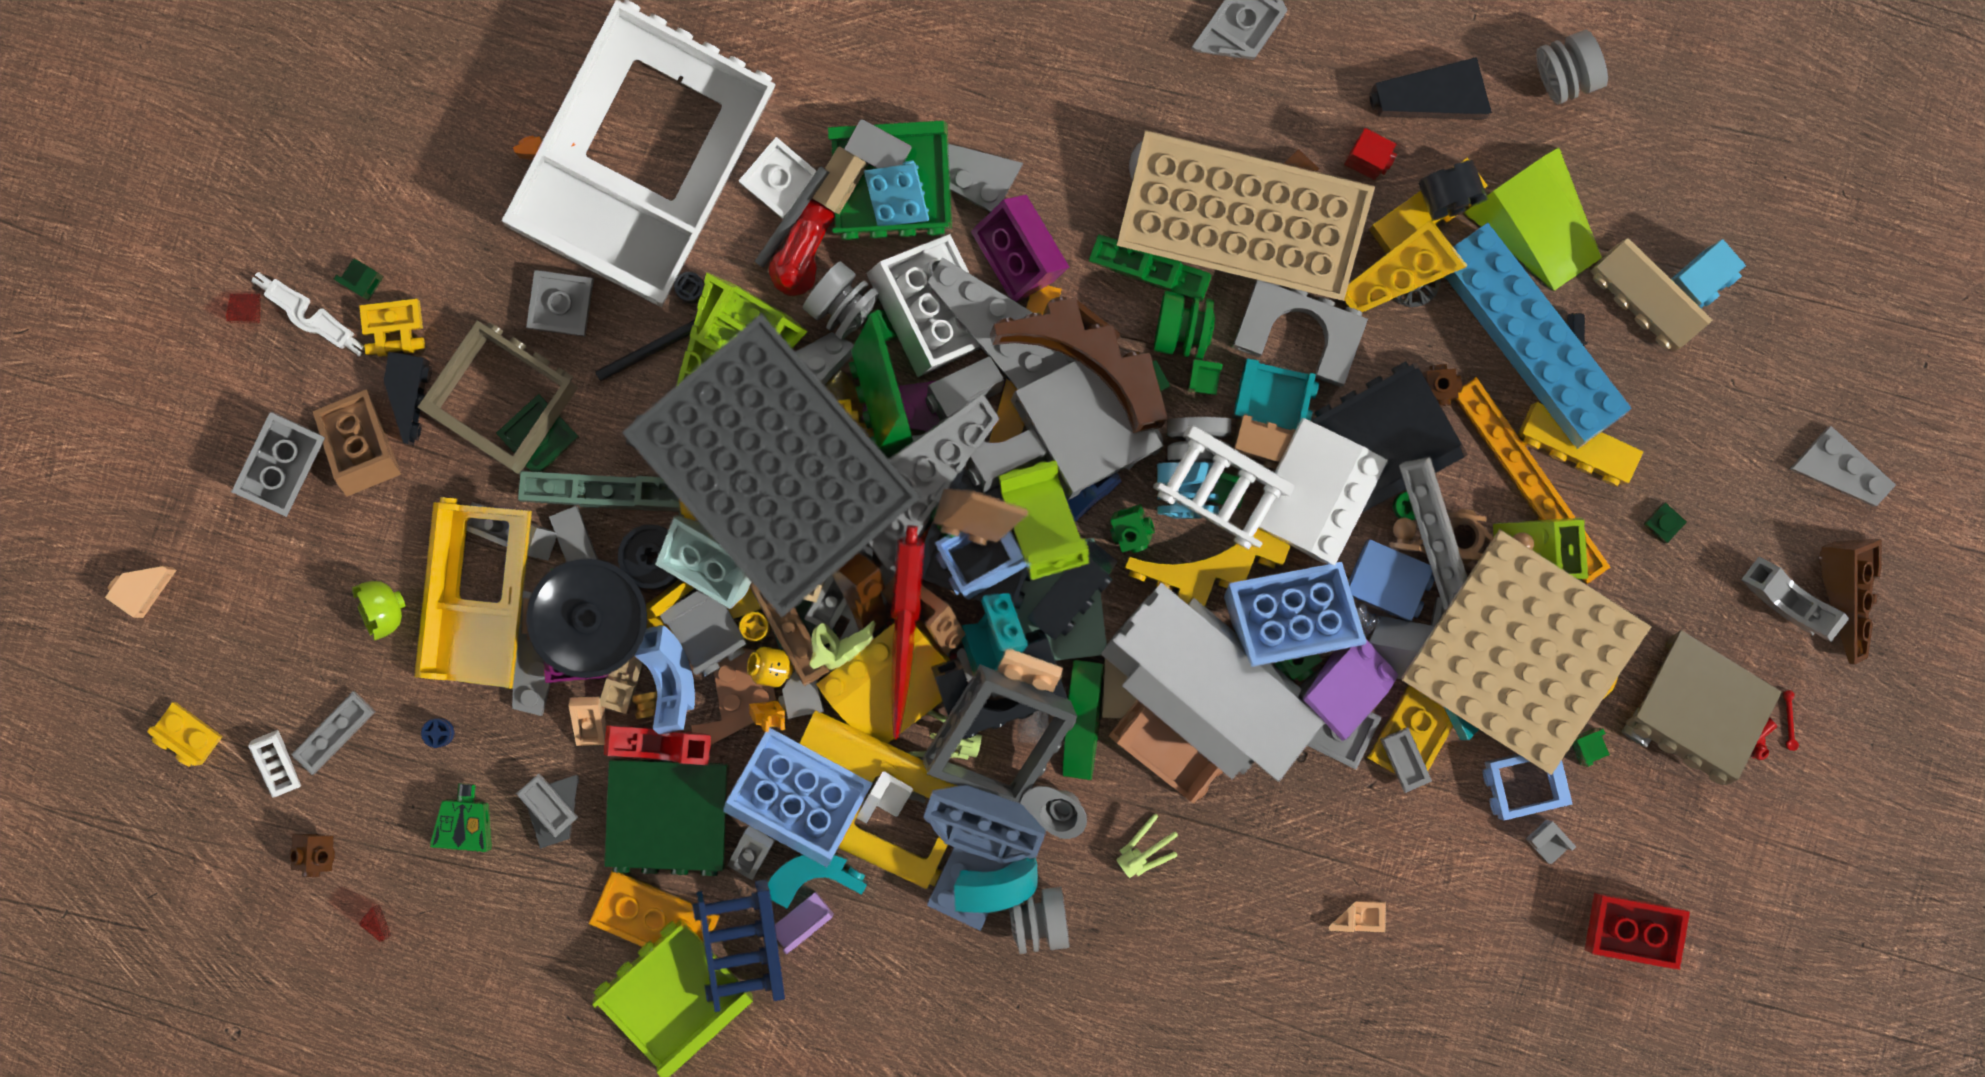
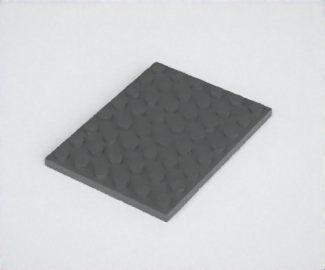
M762 314L622 432L782 617L921 498Z

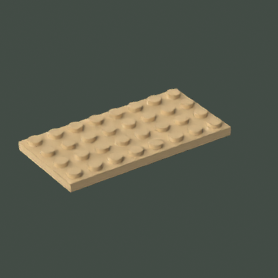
M1145 130L1117 246L1344 301L1375 186Z

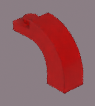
M606 725L603 755L651 758L681 764L708 765L711 735L680 730L659 735L651 727Z

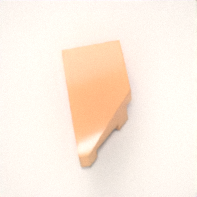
M1356 901L1329 926V931L1385 932L1386 902Z

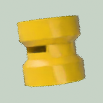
M750 612L742 617L739 629L745 639L760 641L769 635L771 625L764 614Z

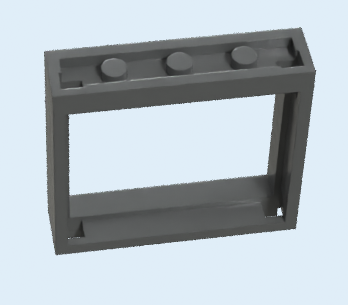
M980 665L922 757L928 775L957 786L969 785L1020 803L1023 794L1031 789L1037 778L1045 772L1048 761L1053 753L1055 754L1059 750L1061 741L1068 730L1074 727L1077 714L1070 700L1048 691L1037 689L1023 681L1009 679L1003 673ZM991 692L1054 716L1011 785L948 762Z

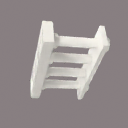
M1188 426L1183 437L1189 440L1187 443L1189 448L1167 486L1162 483H1155L1153 486L1154 489L1159 491L1158 497L1171 505L1176 501L1236 536L1234 542L1248 550L1251 546L1260 548L1262 542L1253 537L1274 499L1279 498L1280 495L1290 496L1295 485L1199 428ZM1207 450L1215 455L1212 459L1215 462L1191 501L1177 493L1198 454ZM1232 465L1240 470L1238 473L1240 477L1217 516L1203 508V505L1224 468ZM1256 479L1265 485L1263 488L1265 493L1242 531L1228 523V520L1250 482L1254 483Z

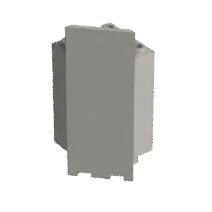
M1162 582L1114 634L1101 653L1127 676L1122 686L1231 779L1238 772L1242 775L1245 774L1252 764L1256 762L1279 782L1324 723L1313 710L1298 699L1301 688L1272 663L1251 667L1239 638L1232 629L1195 598L1186 604Z

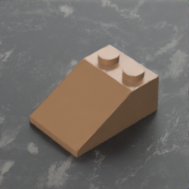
M367 389L313 411L319 434L325 437L323 446L334 480L346 497L401 475L395 454Z
M943 489L933 523L942 526L941 532L957 537L959 532L970 535L969 541L986 545L987 541L998 542L1027 516L1028 510L975 492Z

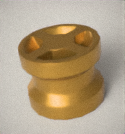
M657 691L631 696L632 702L637 706L636 719L655 716Z

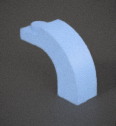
M664 625L647 628L643 641L635 653V657L648 667L656 684L657 704L653 730L659 735L684 730L686 712L694 709L695 704L694 680L688 658L678 639Z

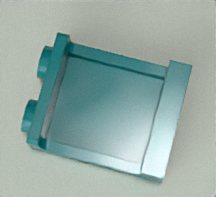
M1247 358L1244 362L1232 418L1239 419L1243 415H1248L1254 421L1265 424L1271 422L1277 424V427L1296 430L1302 418L1311 421L1313 410L1308 408L1310 399L1316 398L1319 382L1315 381L1316 374H1305L1259 363L1258 360Z
M1009 593L984 596L982 604L985 614L979 623L961 626L966 634L962 638V643L973 675L980 665L997 671L1005 650H1014L1022 653L1028 645Z

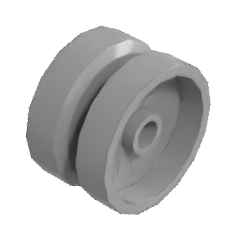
M1220 417L1168 419L1167 435L1174 439H1185V442H1175L1167 446V461L1181 462L1189 448L1187 445L1189 440L1183 437L1188 426H1195L1212 437L1220 439L1226 438L1231 434V419ZM1222 442V443L1226 444L1227 446L1231 447L1230 444H1228V443H1226V442ZM1204 450L1203 453L1198 454L1194 462L1214 463L1215 461L1212 459L1215 455Z

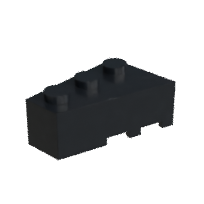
M1092 540L1087 543L1089 564L1066 570L1027 617L1054 641L1060 633L1066 636L1076 624L1072 619L1078 612L1084 615L1094 603V600L1090 597L1095 591L1098 590L1102 593L1113 580L1109 575L1118 561Z

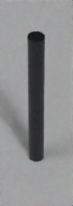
M695 319L595 371L598 379L601 382L689 336Z

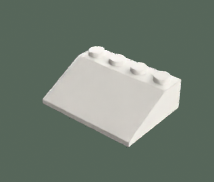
M950 234L880 261L866 273L873 288L879 292L878 298L917 377L941 368L981 348L974 337L962 326L957 317L927 285L929 278L942 257L969 273Z
M1302 418L1274 472L1295 485V488L1290 496L1280 495L1279 498L1274 499L1258 528L1322 563L1335 565L1388 460L1347 438Z

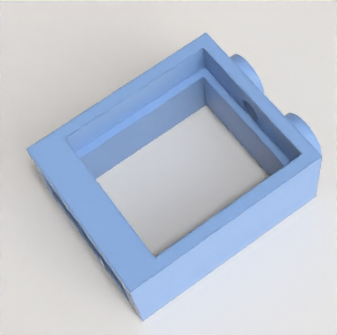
M1011 530L1000 539L1011 560L970 583H967L952 555L954 551L972 542L968 540L970 535L961 532L958 537H944L935 542L939 550L935 555L943 569L948 568L953 576L948 579L956 594L962 593L968 600L1026 567L1020 546Z
M1515 754L1485 762L1486 769L1482 770L1486 786L1491 787L1493 797L1489 798L1490 807L1493 815H1498V819L1505 821L1573 804L1562 760L1552 775L1547 773L1553 796L1552 800L1510 810L1499 769L1529 761L1521 755Z

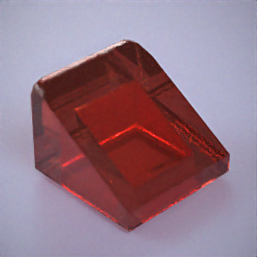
M230 294L226 321L229 323H260L261 295Z
M377 904L371 907L360 921L359 926L378 941L383 942L391 936L390 930L380 905Z

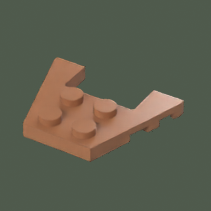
M743 648L745 653L730 661L727 657L718 662L720 668L714 671L721 721L691 726L692 732L711 735L710 745L754 723L749 714V704L777 701L775 687L756 684L747 672L749 656L756 650Z

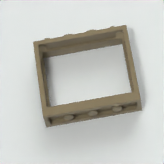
M477 320L418 408L517 474H520V471L523 470L578 387L571 382L572 375L560 367L554 371L548 367L550 361L535 352L531 356L524 351L527 346L514 337H511L508 341L501 336L504 331L490 322L485 326ZM487 339L560 386L513 456L441 409V406Z

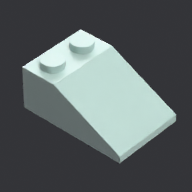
M680 516L673 518L655 565L729 609L732 608L746 595L751 584L750 579L700 522Z

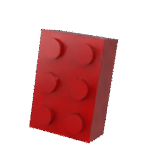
M1594 892L1584 950L1595 955L1680 970L1690 911L1673 906Z

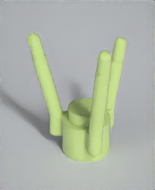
M934 710L927 713L942 722H945L947 719L946 716ZM931 733L930 738L934 739L937 734ZM976 734L971 738H962L956 748L959 751H954L951 758L968 760L969 756L977 757L982 735ZM926 751L909 752V754L915 757H923Z
M1153 814L1131 841L1119 850L1122 855L1116 860L1129 878L1135 874L1139 877L1147 870L1177 857V853L1172 852L1149 863L1146 861V858L1178 836L1177 832H1173L1143 853L1138 848L1132 851L1133 847L1158 818L1157 814Z

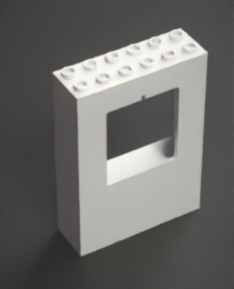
M616 0L502 222L505 227L662 307L768 103L776 84L771 82L772 77L759 70L753 73L746 69V64L740 59L733 56L727 59L718 54L720 50L707 42L701 45L693 41V35L681 28H677L675 31L665 26L667 21L655 14H651L648 17L639 12L640 7L629 0H624L623 3ZM635 60L654 68L678 81L680 76L683 77L682 84L718 102L722 106L673 201L658 195L586 156L592 140Z

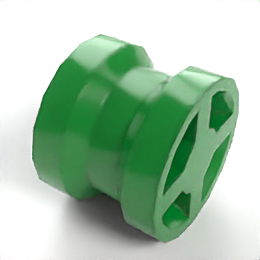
M1408 492L1398 495L1392 504L1395 516L1398 519L1409 518L1415 520Z

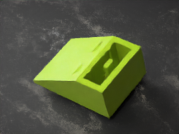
M1582 517L1493 523L1494 537L1499 529L1512 538L1520 532L1528 533L1534 540L1532 551L1576 579L1588 578L1585 524Z

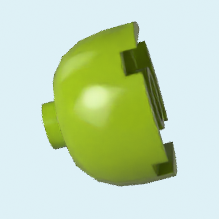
M368 581L352 587L354 599L358 597L361 602L357 606L368 633L370 636L373 635V640H379L393 633L402 620L401 608L405 607L400 591L393 592L390 586L382 581Z

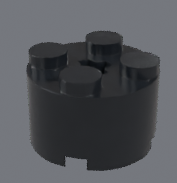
M1473 160L1454 164V168L1447 170L1443 168L1419 181L1418 184L1432 221L1447 215L1449 217L1459 215L1466 211L1465 206L1469 204L1476 206L1488 200Z

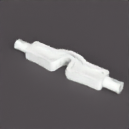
M257 272L255 276L264 281V283L255 277L252 278L253 283L265 290L264 296L286 310L289 319L300 329L309 333L320 334L341 349L347 347L357 356H360L363 352L355 348L354 345L365 351V345L352 337L354 333L339 323L326 310L321 308L311 318L306 319L305 312L310 304L309 298L290 289L277 279L269 280L260 272Z

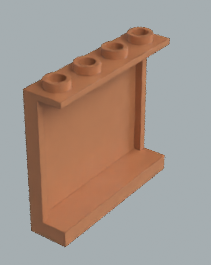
M1138 699L1108 736L1193 804L1198 799L1204 797L1208 791L1209 784L1216 776L1223 772Z

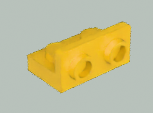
M172 702L158 723L147 730V733L153 736L151 739L153 743L162 749H171L176 753L175 758L188 767L191 765H202L223 737L177 702Z

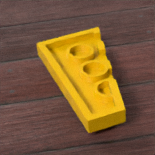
M1430 220L1350 282L1344 301L1350 308L1364 312L1425 284L1441 279L1455 271L1464 269L1468 265L1435 223Z

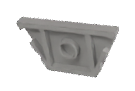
M1224 0L1191 50L1200 53L1254 60L1288 10L1282 0Z

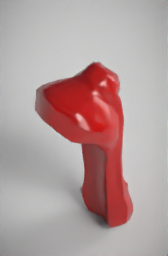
M811 199L792 227L784 248L775 254L769 264V275L775 288L787 296L805 294L814 286L817 271L815 253L827 228L835 219L834 212L815 199Z

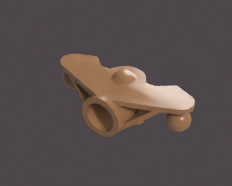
M1459 509L1455 513L1447 512L1448 517L1451 518L1449 520L1452 530L1458 525L1465 524L1473 533L1472 544L1467 549L1458 548L1463 565L1468 564L1472 560L1479 561L1483 554L1477 552L1482 548L1484 540L1490 544L1494 538L1478 522H1486L1487 517L1478 516L1470 509ZM1409 518L1398 519L1393 526V533L1397 538V543L1390 542L1389 548L1426 553L1425 547L1420 546L1423 544L1422 537L1409 544V540L1416 533L1415 523ZM1520 532L1513 536L1515 540L1533 550L1534 540L1528 533Z

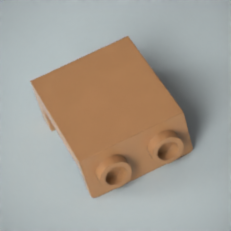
M895 576L885 586V589L881 591L891 609ZM921 585L920 615L928 620L926 627L941 652L948 654L960 644L966 634L950 606Z

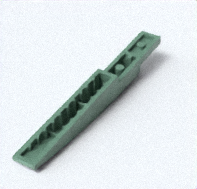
M520 471L518 495L520 502L579 505V507L681 512L678 496L661 477L636 476V478Z

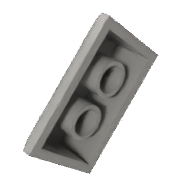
M270 412L231 492L287 517L325 437L279 414Z

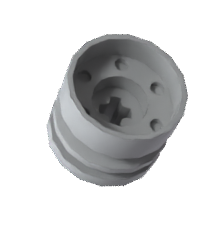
M1587 29L1566 37L1565 47L1560 41L1556 40L1550 46L1546 44L1537 48L1536 58L1541 80L1548 95L1557 105L1566 102L1568 98L1571 100L1577 98L1579 88L1582 92L1588 94L1607 86L1608 74L1605 59L1598 42Z
M840 261L815 286L802 308L817 321L829 313L831 317L826 328L832 331L841 323L835 335L842 341L851 332L857 330L866 320L867 315L873 309L879 292L872 288L862 296L868 286L866 281L859 283L853 289L851 284L856 274Z
M1062 887L1042 889L1041 903H1035L1032 895L1027 899L1028 904H1018L1009 909L1012 935L1019 949V954L1027 953L1025 940L1030 939L1033 940L1034 952H1039L1040 938H1046L1050 950L1069 948Z

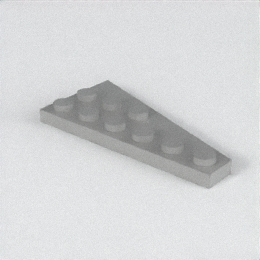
M941 258L927 285L944 305L951 310L966 331L974 337L983 351L991 357L994 364L1017 389L1076 361L1061 352L1038 345L1018 343L992 345L990 332L998 320L1004 318H1013V320L1024 319L1026 315L1033 312L945 258Z
M983 394L975 397L888 459L921 498L868 543L886 570H889L894 563L897 553V540L905 537L906 526L915 525L919 527L926 520L941 499L943 489L950 487V483L961 472L972 453L980 446L999 420V417Z

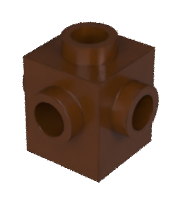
M1447 364L1429 366L1430 371L1423 373L1440 406H1450L1451 401L1459 398L1458 393L1462 392L1461 376L1456 375V368L1447 369ZM1439 379L1445 380L1446 389L1439 388Z
M319 833L292 834V848L289 852L291 870L302 871L303 877H320V872L332 871V863L335 858V851L333 849L334 836Z

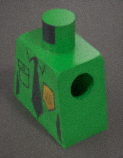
M458 783L457 800L446 799L442 801L430 847L487 852L492 849L489 804L487 802L474 801L476 784Z

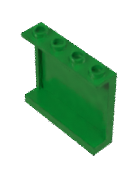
M944 120L875 124L874 126L912 147L905 161L914 160V163L919 167L917 172L919 180L923 184L921 188L925 192L923 196L925 205L929 208L927 212L929 220L899 225L877 226L865 174L863 173L840 214L835 212L836 228H833V233L841 235L842 240L859 239L858 234L870 233V238H886L887 232H898L899 237L916 236V231L927 230V235L945 234V229H952L948 124ZM856 126L828 127V139L832 141V156L838 147L845 149ZM869 164L866 170L877 168Z

